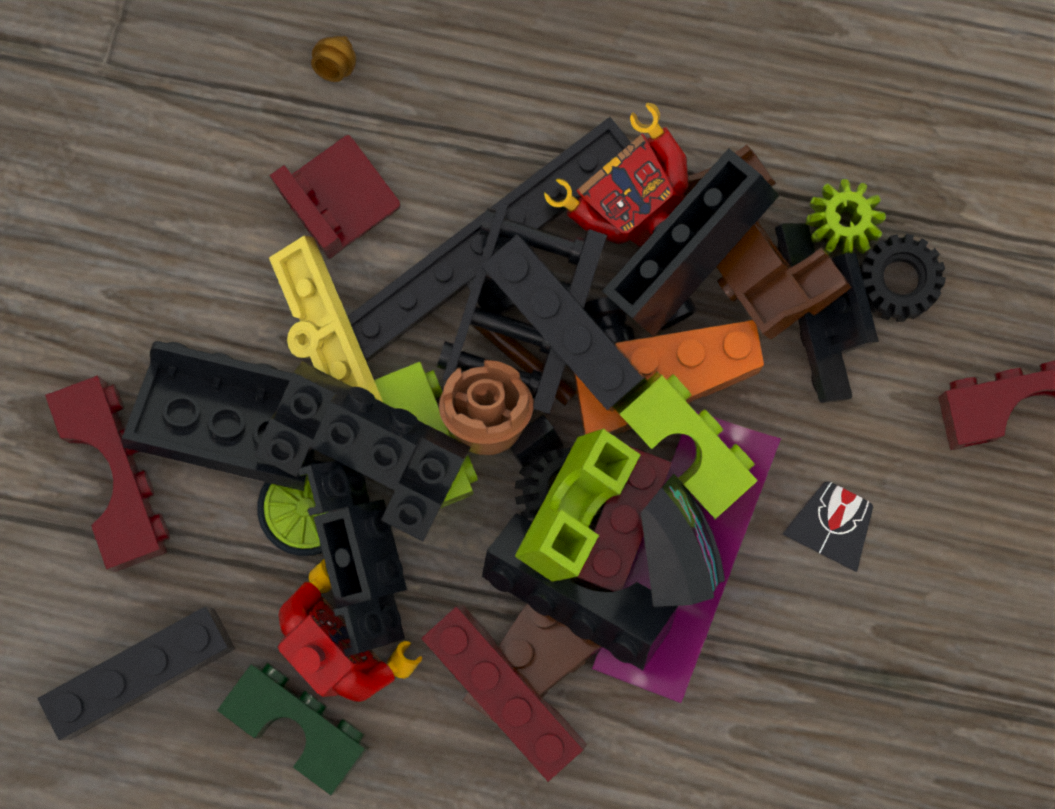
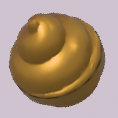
M345 36L320 39L312 50L311 66L317 75L327 81L339 82L344 77L351 75L355 68L356 54L352 43Z

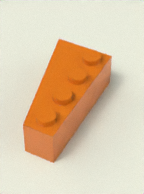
M753 320L615 343L647 380L656 372L663 375L666 380L674 374L692 394L686 400L687 403L703 396L706 397L759 374L764 366L758 329ZM573 372L584 435L605 429L614 436L620 432L623 433L632 429L616 410L613 412L606 410Z

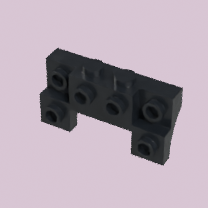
M302 361L293 372L277 411L270 418L254 456L295 477L299 474L297 469L303 468L311 449L395 490L381 521L423 542L471 447L424 424L411 412L401 408H393L375 399L374 395L368 390L361 387H352Z
M338 461L313 464L297 469L299 476L308 475L315 507L308 509L309 516L325 513L315 516L314 521L337 609H333L335 616L344 615L352 646L344 649L345 656L405 639L394 593L407 590L391 525L381 521L386 510L384 499L370 502L364 475Z

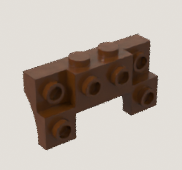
M747 144L735 153L759 172L771 186L776 184L762 162ZM711 168L688 175L689 186L684 193L685 197ZM759 221L750 228L717 265V269L722 275L717 280L721 289L731 301L740 300L762 334L771 340L806 313L810 312L815 316L852 288L827 252L822 248L791 267Z

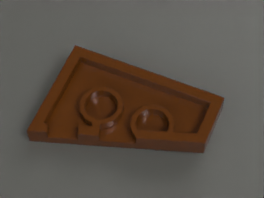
M528 603L498 646L513 668L541 698L548 694L549 689L569 673H574L586 663L589 657L602 648L589 639H582L576 636L569 627L552 617L535 612ZM468 692L462 701L493 721Z

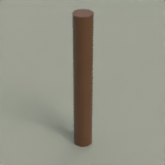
M471 325L523 371L532 373L533 369L542 372L544 364L516 339ZM561 379L555 398L566 406L577 392Z

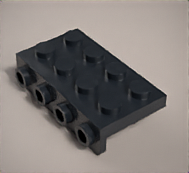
M153 342L150 349V364L122 436L123 448L300 491L305 490L308 481V475L299 476L298 474L295 477L254 456L269 420L277 411L293 373L278 370L269 364H252L236 360L223 353L211 354L190 349L178 342ZM311 449L303 467L313 465L317 453L316 450Z

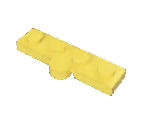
M302 236L269 257L293 317L300 320V322L295 323L290 328L287 337L288 348L296 357L310 358L314 368L352 387L364 388L371 392L375 399L383 402L314 237Z

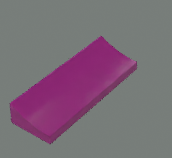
M716 417L713 418L724 429L717 436L729 449L737 444L755 464L749 472L758 480L716 519L692 495L713 533L721 557L725 581L719 583L713 592V599L693 605L678 606L670 632L643 671L630 663L619 661L610 651L603 647L599 649L592 667L595 671L677 703H682L781 441V438L754 431ZM682 434L664 484L673 474L679 478L694 462L696 456L695 443L686 434ZM644 536L623 589L638 582L651 590Z

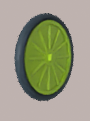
M314 460L313 464H319V463H325V462ZM309 479L304 491L265 482L260 490L257 502V516L261 529L267 539L277 548L288 554L314 556L323 553L314 517L325 513L309 516L308 509L315 507Z

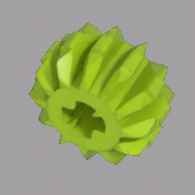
M842 179L838 191L830 184H826L822 188L823 198H812L809 205L816 213L807 216L806 224L812 227H820L812 234L811 240L815 243L826 238L829 242L825 246L824 251L828 255L834 251L837 245L841 246V254L852 253L853 246L860 253L864 254L870 249L868 239L878 241L881 237L882 232L875 225L883 223L886 215L881 211L872 210L881 201L878 195L871 196L867 200L863 197L867 190L865 183H860L856 191L852 192L849 180ZM843 211L852 214L848 227L839 224Z

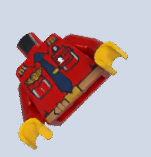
M646 103V107L653 115V122L644 125L638 120L637 115L632 112L630 116L631 125L642 134L576 190L581 196L580 198L576 199L572 196L571 186L563 179H555L567 190V195L563 200L555 201L544 192L545 199L551 206H564L568 210L567 216L585 231L590 229L607 235L606 241L616 244H623L631 240L641 247L685 198L684 193L689 186L687 157L667 127L661 128L658 124L660 112L658 107L652 103ZM648 132L650 137L647 138L643 133Z
M323 559L310 571L309 582H304L280 608L278 617L280 629L284 637L277 648L320 696L339 695L354 702L365 701L394 682V676L403 679L408 678L422 661V656H419L416 660H409L404 657L403 654L411 645L409 641H403L396 647L388 658L387 664L372 649L345 656L344 649L352 647L345 620L340 615L335 616L334 608L324 597L321 598V593H327L332 589L328 572L326 571L325 560Z

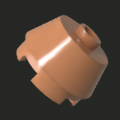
M486 360L484 361V367L471 368L461 373V368L452 373L441 394L439 412L443 423L454 438L470 446V452L479 455H494L506 451L517 441L531 419L533 397L529 388L520 379V374L516 369L502 362Z

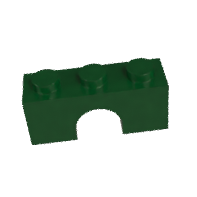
M267 662L263 669L256 664H251L217 711L254 739L261 738L268 727L279 718L286 717L296 721L305 733L306 745L293 768L330 796L336 794L369 748L361 742L365 734L343 718L336 724L323 714L327 706L306 690H304L301 696L297 695L285 686L290 678Z

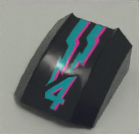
M673 474L641 512L653 607L693 605L713 599V592L720 582L725 581L721 557L706 518L688 489Z

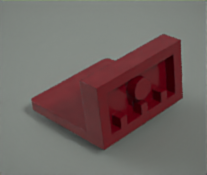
M350 135L341 138L293 174L283 165L269 175L276 189L310 235L314 237L316 243L328 259H331L401 207L400 201Z

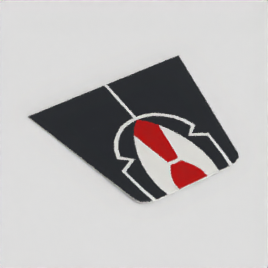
M824 482L783 532V535L857 572L873 505L869 501L832 482Z

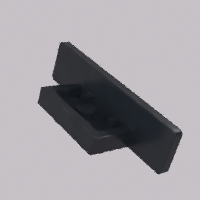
M783 223L775 227L778 239L777 248L791 267L815 253L810 229L806 223ZM844 253L831 258L852 288L815 316L808 312L798 319L801 342L806 349L812 372V385L817 392L820 403L839 402L852 398V391L842 354L879 342L856 253Z

